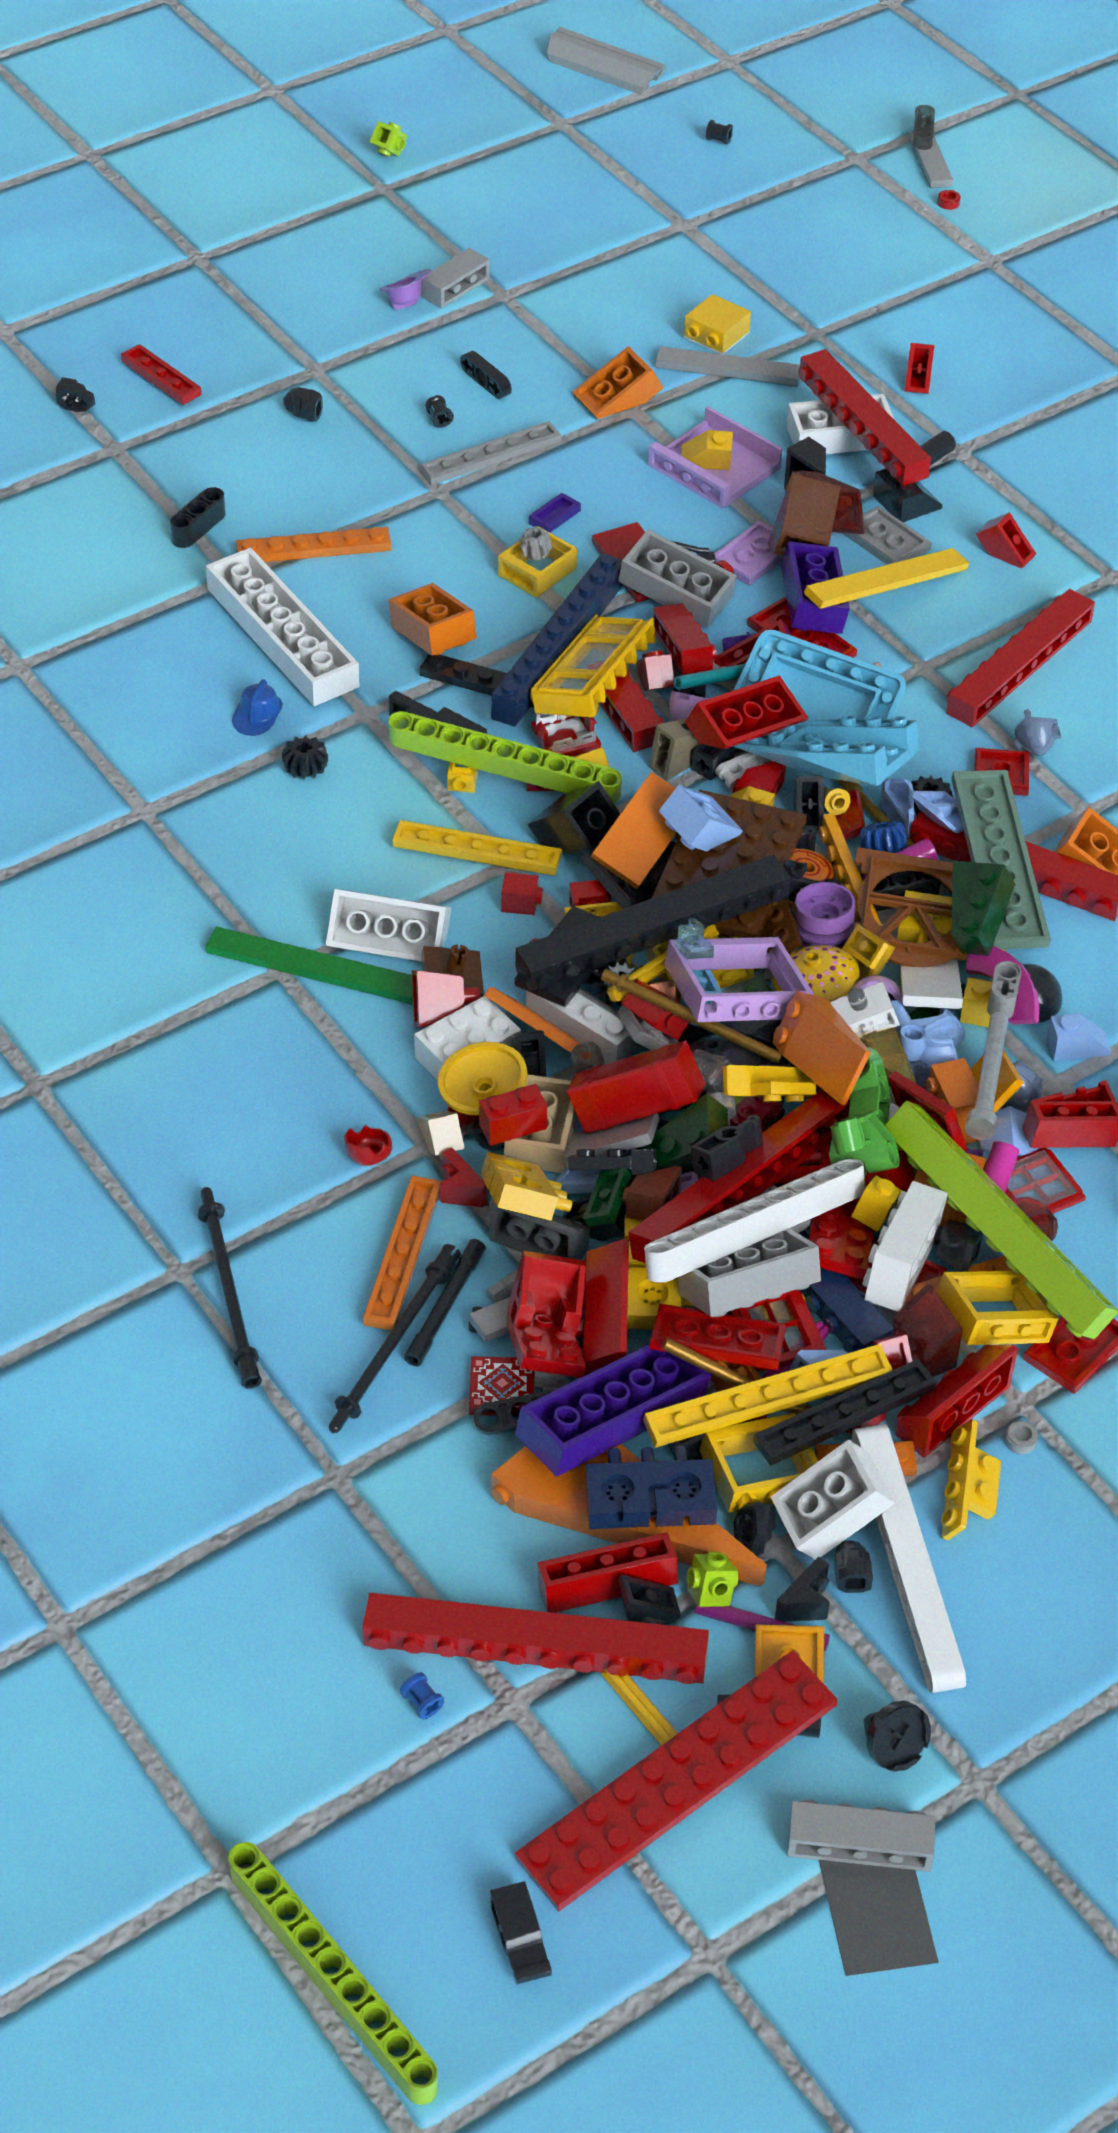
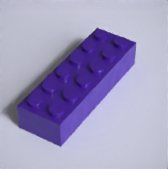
M649 1344L522 1406L515 1435L557 1477L603 1454L609 1449L646 1432L647 1428L643 1422L645 1413L706 1396L712 1374L668 1352L649 1349Z

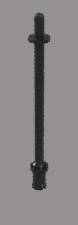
M204 1187L201 1190L203 1205L198 1209L197 1215L200 1221L208 1224L237 1346V1350L232 1355L233 1361L238 1366L241 1385L246 1389H251L259 1386L262 1382L257 1365L259 1356L257 1350L249 1346L219 1221L224 1217L225 1208L221 1203L215 1202L211 1188Z
M445 1244L435 1261L428 1264L425 1269L426 1280L347 1397L341 1395L335 1400L334 1403L338 1411L328 1426L331 1433H338L349 1417L356 1419L362 1413L358 1404L437 1284H444L449 1279L450 1270L461 1256L459 1249L451 1255L455 1249L454 1245Z

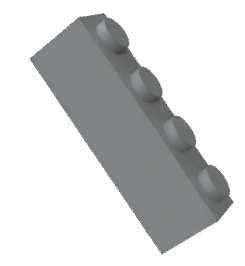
M814 1800L792 1801L787 1857L931 1872L934 1857L935 1816L926 1815L919 1811L908 1813L894 1812L883 1807L873 1809L856 1808L845 1803L828 1805L819 1804Z

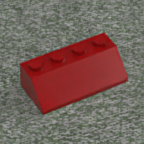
M779 675L698 702L685 720V723L698 743L726 749L807 721L809 717Z
M622 1239L586 1252L584 1259L586 1272L582 1316L576 1333V1338H580L579 1348L586 1365L584 1376L624 1357L627 1352L629 1240Z
M1013 1344L984 1345L976 1353H969L955 1370L950 1369L944 1374L941 1381L936 1385L935 1390L920 1396L919 1400L913 1405H906L901 1409L896 1418L898 1422L895 1435L902 1441H913L914 1451L923 1458H926L951 1437L953 1431L958 1426H962L975 1417L1011 1386L1018 1348Z

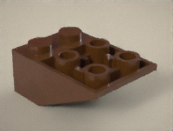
M792 473L768 541V546L772 552L784 557L788 541L829 546L841 486Z

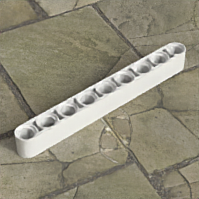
M858 1159L841 1160L650 1242L644 1247L648 1280L652 1282L673 1280L861 1197L865 1190L863 1162Z
M887 1424L853 1429V1443L869 1453L895 1502L894 1505L875 1519L927 1688L931 1694L964 1688L966 1686L964 1665Z

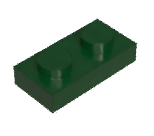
M626 1167L600 1171L583 1216V1220L589 1227L615 1223L622 1204L624 1190L629 1185L632 1177Z

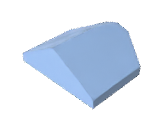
M886 779L882 782L879 807L891 821L904 824L907 837L910 839L911 824L914 821V800L911 797L914 792L912 783L906 779Z
M914 791L911 797L918 809L931 820L954 833L963 831L957 801L946 791Z
M1011 1106L1000 1109L995 1113L998 1119L995 1135L987 1140H979L980 1149L984 1150L983 1153L990 1152L995 1141L1015 1146L1019 1149L1018 1155L1029 1154L1041 1149L1030 1148L1022 1129L1027 1113Z

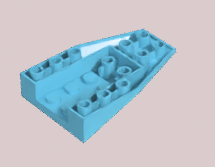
M845 715L839 719L804 721L734 746L810 775L872 786L880 785L919 752L917 721L906 720L904 716H896L890 719H881L880 716H868L865 719H856L854 715Z

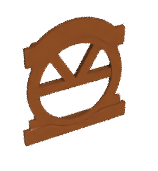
M857 847L855 864L861 865V873L867 874L860 886L857 897V910L861 922H854L853 930L859 924L895 946L896 948L888 961L897 965L933 967L950 962L953 959L965 961L967 954L962 953L951 935V929L945 935H940L928 915L930 913L952 917L951 904L872 892L882 879L902 871H917L931 875L944 883L952 892L953 863ZM875 904L899 908V910L881 926L874 919L870 905ZM914 911L930 941L923 943L907 942L893 937L891 932Z

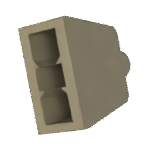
M687 718L656 726L648 767L666 781L692 767L693 750L700 744L686 725L685 720Z

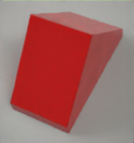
M910 343L905 392L929 394L935 345Z

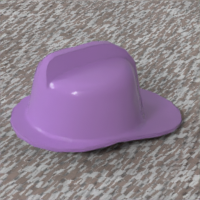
M420 270L395 283L383 286L379 290L386 291L395 310L410 307L420 298L421 279L428 276L432 270Z

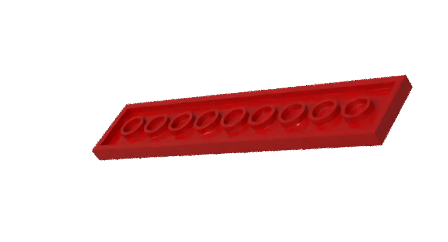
M793 1650L516 1851V1860L557 1911H561L836 1707L837 1698Z

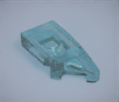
M691 918L688 925L681 924L679 926L675 946L686 959L714 957V946L703 937V924L696 918Z

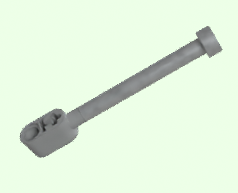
M1002 961L995 966L987 1012L991 1017L975 1108L968 1112L965 1131L970 1137L977 1140L992 1138L997 1127L998 1119L993 1112L1008 1019L1014 1013L1022 972L1016 963L1010 961Z

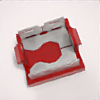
M538 713L536 714V721L531 722V730L544 750L559 752V754L573 757L601 748V741L596 736V731H594V724H597V722L592 717L549 714V716L540 718V716L547 714Z

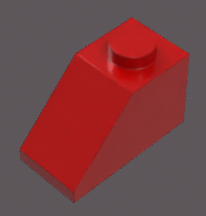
M1010 512L989 520L976 533L989 555L1018 568H1023L1036 555V552Z
M770 762L747 768L741 779H736L732 793L751 786L774 793L776 798L785 782L787 766L777 762Z
M637 978L635 979V983L685 1006L680 1001ZM627 992L621 1001L622 1005L652 1027L676 1040L680 1038L689 1024V1021Z

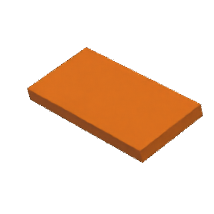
M651 771L590 857L637 889L677 833L664 823L666 819L659 812L676 788Z
M489 987L484 996L537 1031L543 1030L546 1037L567 1051L594 1066L600 1060L599 1054L514 998L494 987Z

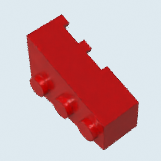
M1107 1080L1101 1081L1097 1087L1086 1089L1084 1086L1079 1087L1072 1094L1063 1095L1060 1092L1031 1100L1022 1129L1030 1148L1115 1147L1118 1141V1104Z

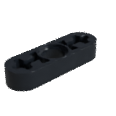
M472 350L461 355L460 364L463 371L495 398L501 399L511 394L512 388L509 379L476 351Z

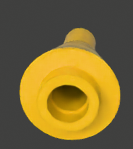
M824 786V805L829 813H834V815L844 813L850 805L849 793L841 788H827Z

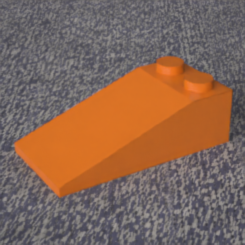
M796 990L792 1000L788 1002L786 1013L780 1026L775 1029L772 1041L787 1060L842 1105H846L871 1054L826 998Z

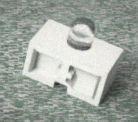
M883 982L870 985L865 989L853 988L848 992L847 996L839 997L837 1000L830 1002L860 1040L867 1038L866 1034L876 1031L878 1034L900 1025Z

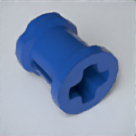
M420 1672L408 1678L401 1686L399 1692L403 1698H408L417 1708V1715L420 1719L424 1720L430 1718L442 1708L444 1697L434 1692L427 1683V1676Z

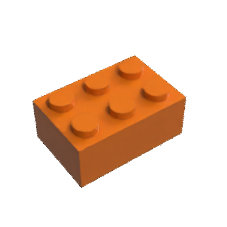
M433 582L388 599L392 628L432 656L443 654L448 649L463 646L477 638L474 611Z

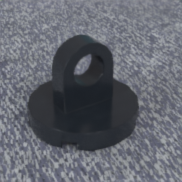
M904 1700L891 1702L881 1708L879 1712L871 1713L864 1718L865 1735L867 1736L866 1746L869 1755L879 1766L893 1772L907 1770L921 1759L922 1756L919 1754L924 1747L927 1748L929 1745L931 1724L928 1715L913 1703Z

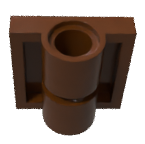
M784 899L771 907L759 938L779 937L790 954L803 945L792 905ZM768 947L767 953H770L772 947ZM755 968L754 973L763 968Z

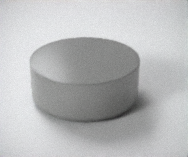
M1013 1422L1006 1429L1005 1444L1014 1453H1030L1037 1445L1038 1431L1028 1422Z

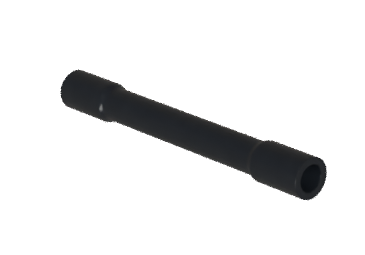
M471 1239L468 1242L452 1276L420 1332L416 1334L404 1355V1359L408 1364L416 1367L422 1364L433 1344L434 1337L469 1275L475 1270L486 1250L485 1244L480 1240Z

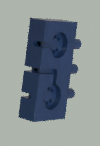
M685 1446L674 1448V1461H655L654 1450L651 1447H644L641 1449V1462H621L620 1450L612 1448L608 1450V1463L586 1464L585 1481L589 1529L649 1527L651 1517H655L656 1527L683 1526V1518L685 1516H689V1525L716 1524L717 1500L712 1459L688 1460Z

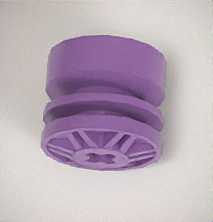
M819 882L810 884L798 892L795 900V919L803 945L799 949L811 945H831L843 949L853 932L855 898L851 891L836 883Z

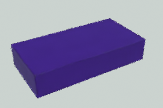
M560 493L529 515V524L533 527L539 526L551 533L580 512L581 503L564 493Z

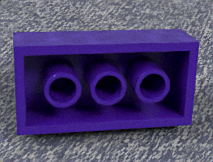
M788 541L781 570L791 627L803 631L813 630L842 634L850 610L849 601L820 609L804 594L807 585L843 576L838 547Z

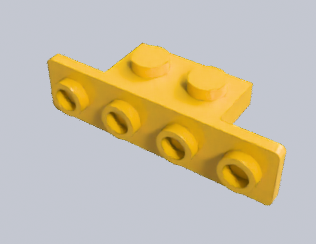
M723 1066L725 1096L763 1097V1102L782 1101V1097H786V1102H804V1098H811L813 1095H816V1083L797 1067Z
M970 1419L962 1426H958L950 1438L952 1443L951 1455L947 1464L949 1472L947 1486L944 1491V1496L946 1497L944 1512L941 1517V1538L945 1540L951 1539L966 1528L968 1510L987 1520L996 1515L1001 1460L975 1447L978 1422Z

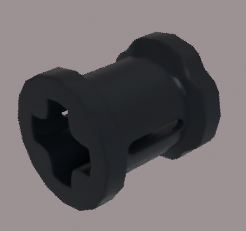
M710 120L706 129V140L716 139L728 145L732 138L733 125L728 124L726 126Z
M440 395L430 397L426 401L425 407L428 414L432 415L434 425L442 428L448 426L453 421L454 414L451 409L446 407V401Z

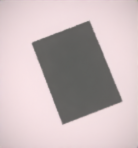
M819 1860L846 1976L939 1963L916 1870Z

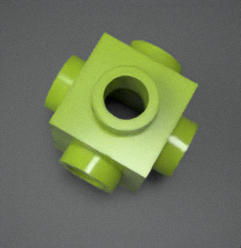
M378 121L369 142L378 148V153L390 157L391 154L399 157L401 151L405 148L407 135L400 131L402 127L389 122L387 125Z
M711 1551L707 1554H694L692 1566L687 1571V1591L698 1607L730 1606L733 1589L738 1584L737 1568L734 1567L726 1554Z

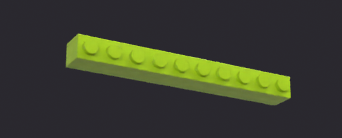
M909 1101L903 1103L885 1124V1127L895 1138L897 1149L900 1151L904 1150L909 1155L908 1162L917 1170H923L928 1175L926 1180L932 1187L948 1193L947 1203L955 1210L962 1211L967 1216L965 1221L977 1232L982 1231L987 1237L985 1242L990 1248L998 1253L1001 1251L1007 1258L1005 1263L1009 1268L1018 1274L1021 1272L1027 1279L1025 1284L1029 1289L1038 1295L1042 1294L1047 1299L1045 1305L1057 1316L1062 1315L1068 1321L1066 1327L1070 1332L1079 1338L1085 1336L1095 1339L1118 1314V1309L921 1106Z

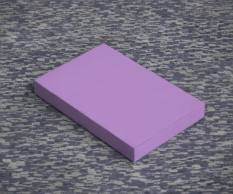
M757 521L715 553V561L724 560L732 566L734 574L737 575V579L750 586L783 561V556L774 554L768 546L773 528Z

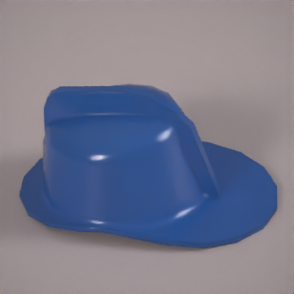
M262 679L259 684L247 686L242 692L240 703L232 719L234 728L241 734L255 736L265 733L273 726L282 709L283 703L281 699L276 695L275 690L267 684L265 679Z

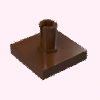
M458 944L453 945L451 948L423 946L421 952L423 971L463 976L464 987H479L480 998L484 996L480 951L468 950L464 945H460L458 949Z

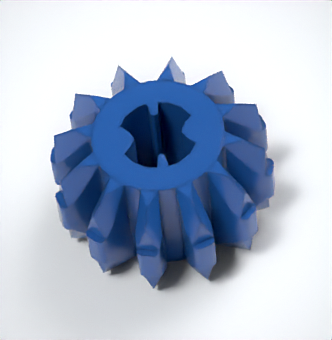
M896 821L877 822L861 829V848L897 853L906 848L907 834L903 823Z

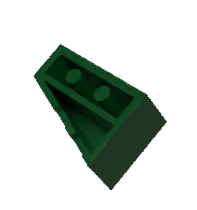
M953 861L951 935L963 954L989 956L1015 887L1014 880L1003 864Z
M706 1093L697 1102L690 1105L658 1129L654 1134L651 1144L635 1149H656L657 1170L679 1166L682 1167L681 1174L694 1171L690 1146L718 1129L729 1126L728 1108Z

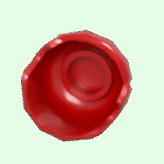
M364 1125L361 1131L355 1133L352 1128H349L344 1135L345 1147L349 1158L360 1166L376 1165L384 1161L392 1151L390 1135L382 1129L369 1128L367 1125Z

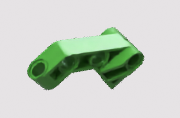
M867 1047L871 1052L867 1060V1069L862 1070L851 1093L849 1117L830 1126L832 1133L829 1151L831 1165L844 1159H858L864 1164V1175L868 1172L875 1173L899 1166V1153L895 1138L885 1127V1124L889 1121L890 1088L882 1058L871 1047Z

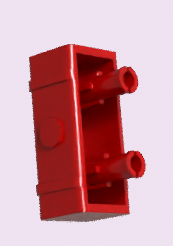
M685 1040L578 1072L568 1086L567 1094L584 1132L588 1134L599 1130L604 1131L612 1126L645 1118L667 1110L680 1109L681 1106L695 1103L705 1086V1082L690 1047Z

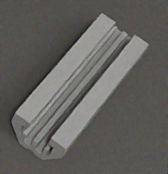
M559 27L555 33L553 32L549 36L547 54L550 62L640 95L648 89L649 82L652 79L657 81L664 75L667 69L665 64Z

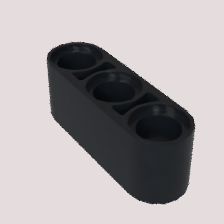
M217 487L203 490L170 519L171 537L174 546L179 548L190 547L225 517L226 510L223 490Z
M902 871L882 879L872 892L902 897L905 896V890L939 895L941 881L922 872ZM873 904L875 911L893 908Z
M555 1390L482 1404L474 1413L475 1426L480 1433L485 1435L514 1431L518 1421L512 1417V1409L519 1404L526 1405ZM492 1411L498 1416V1421L493 1427L486 1428L480 1424L479 1418L483 1412Z

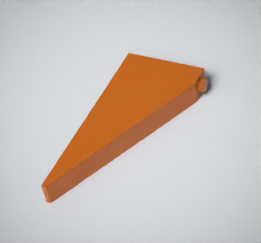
M622 1444L614 1447L621 1452V1462H641L637 1456ZM525 1446L491 1473V1494L500 1505L505 1504L514 1513L617 1544L668 1532L677 1555V1562L692 1566L694 1554H707L708 1552L716 1551L726 1554L734 1567L737 1568L738 1580L756 1586H761L765 1583L767 1564L718 1523L714 1525H689V1516H685L683 1518V1526L656 1527L655 1517H651L649 1527L589 1529L585 1481L586 1464L608 1463V1451L556 1477Z

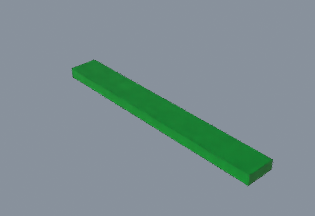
M217 926L205 946L206 953L413 1004L412 975Z

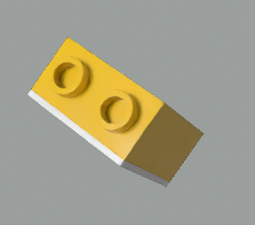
M711 294L685 315L684 338L718 354H725L750 333L751 311Z

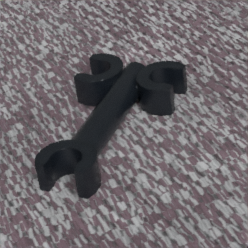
M785 860L783 868L791 880L789 895L784 899L795 902L796 895L800 889L822 881L803 878L807 870V863ZM831 878L825 879L823 881L836 883L839 885H841L842 883L840 880Z

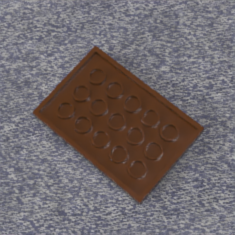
M699 789L698 792L711 796L743 832L739 836L708 851L698 848L689 849L680 841L681 835H679L652 898L773 854L781 865L784 866L785 860H791L806 824L807 814ZM773 903L714 925L720 934L736 938H759Z

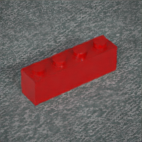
M683 603L654 607L653 622L655 634L668 654H671L672 660L682 675L713 670V660H716L717 657L715 645L711 644L707 634L703 633L699 622L696 623L692 612H689Z
M604 662L588 666V669L598 670ZM627 669L625 677H617L615 675L616 688L614 690L605 689V702L599 704L631 750L637 752L653 746L656 726L665 722L661 716L656 714L649 699L646 700L639 684L634 683Z
M668 1532L537 1562L539 1591L546 1611L551 1613L621 1597L618 1577L621 1575L666 1586L678 1584L677 1555Z

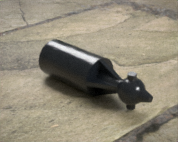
M942 431L920 447L931 457V466L955 450L956 442L949 432Z

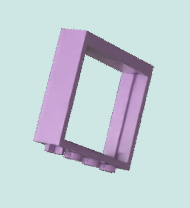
M779 937L669 940L664 965L697 1022L781 1020L786 1013V1006L792 1000L796 990L814 995ZM768 947H772L770 953H767ZM769 968L783 991L706 994L693 970ZM712 1000H713V1003H712V1004H706V1005H705V1002H706V1001H712Z

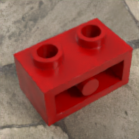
M537 1084L520 1087L479 1100V1125L489 1145L492 1146L547 1129V1103Z

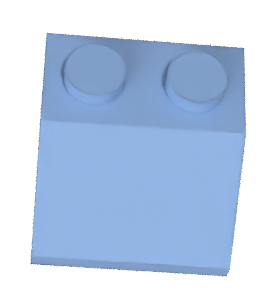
M681 785L677 786L659 810L666 819L664 823L671 830L678 832L681 835L680 841L692 850L698 848L708 851L739 836L743 832L711 796Z

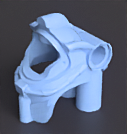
M893 1000L891 1003L900 1025L878 1033V1039L892 1061V1070L897 1071L917 1085L926 1087V1078H929L931 1065L957 1060L956 1047L960 1041L964 1040L966 1030L948 1008H940V1015L911 1020L903 1004L900 1001Z

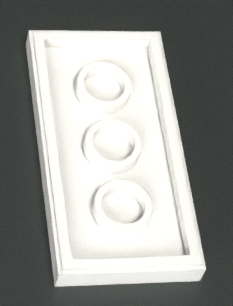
M957 959L933 967H907L899 965L902 1004L904 1006L962 1008L963 997Z

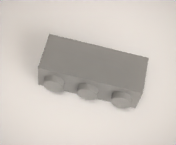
M468 248L421 279V297L442 309L490 279V259Z

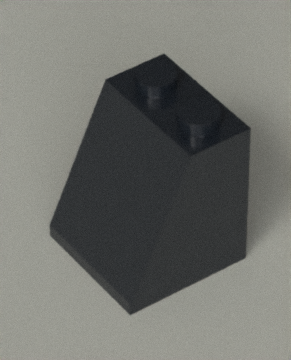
M597 781L562 795L527 825L540 845L562 849V852L583 856L585 852H594L621 813L601 783Z

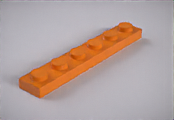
M374 527L256 539L248 538L236 540L237 553L251 547L264 562L391 551V540L388 527Z
M411 1175L363 1316L364 1326L392 1331L396 1325L440 1194V1180Z

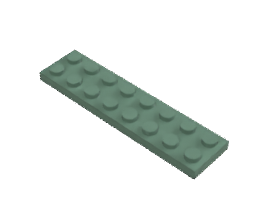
M953 771L951 780L971 862L1003 864L1015 882L1014 890L993 946L999 949L1049 948L1051 939L1008 771Z

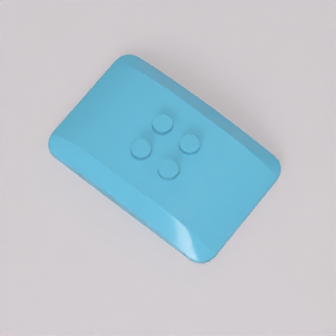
M766 630L758 637L734 690L780 675L809 717L807 721L839 719L845 715H854L856 719H865L868 716H880L881 719H890L894 717L905 694L906 682L903 676L890 670L776 630Z

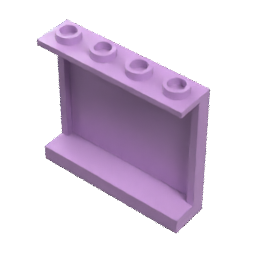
M707 406L705 408V420L666 447L656 441L649 445L648 466L723 509L781 469L783 448ZM707 430L733 432L730 471L701 468L681 456L682 444Z

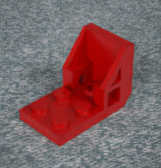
M528 1251L522 1252L507 1307L506 1321L520 1369L578 1378L584 1376L586 1365L576 1340L583 1307L586 1272L584 1260Z

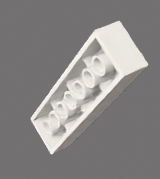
M251 547L206 565L208 591L313 706L360 687L359 663Z

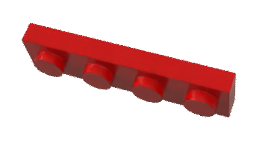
M139 344L121 353V360L124 364L182 405L202 395L199 385Z

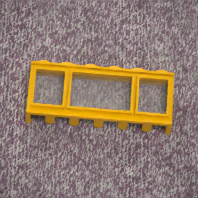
M595 614L532 687L530 699L534 704L535 713L594 718L596 716L594 701L599 703L605 702V689L614 690L616 688L615 675L617 677H625L627 674L626 663L636 664L637 662L636 650L646 652L647 643L655 644L656 635L653 618L647 621L636 618L603 616L598 618V614Z

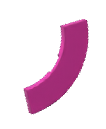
M992 946L989 956L968 954L966 971L969 974L984 975L992 979L995 966L999 962L1010 961L1016 963L1022 972L1014 1013L1008 1019V1022L1012 1025L1038 1024V993L1025 967L1009 953Z

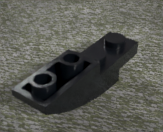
M396 690L389 695V716L395 712L403 711L487 734V729L480 724L446 707L436 712Z

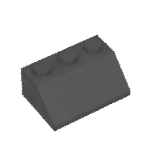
M491 1198L490 1241L521 1253L528 1251L582 1260L589 1248L590 1227L584 1226L578 1221L566 1219L555 1213L550 1221L498 1208L494 1199Z

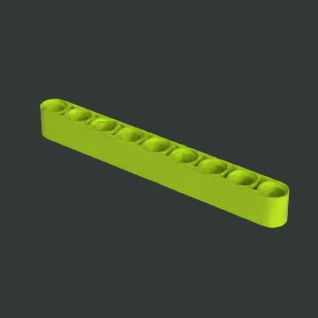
M395 712L389 717V740L395 747L566 794L599 781L613 803L618 802L621 797L622 776L614 768L408 712Z
M249 1842L236 1844L228 1854L230 1877L234 1885L404 2095L412 2103L418 2105L432 2102L438 2093V2070L435 2062L260 1849ZM242 1863L253 1864L248 1868L238 1867ZM265 1888H270L274 1890L269 1894L259 1893L261 1890ZM286 1914L295 1915L291 1920L280 1919ZM312 1940L317 1942V1944L312 1947H305L302 1945L306 1941ZM329 1967H335L339 1969V1971L334 1974H327L323 1972L325 1969ZM358 1994L361 1996V1998L356 2001H349L345 1999L348 1995ZM373 2021H379L384 2024L377 2029L367 2026ZM395 2049H403L407 2052L398 2057L390 2054ZM422 2076L430 2080L423 2085L413 2082L415 2078Z

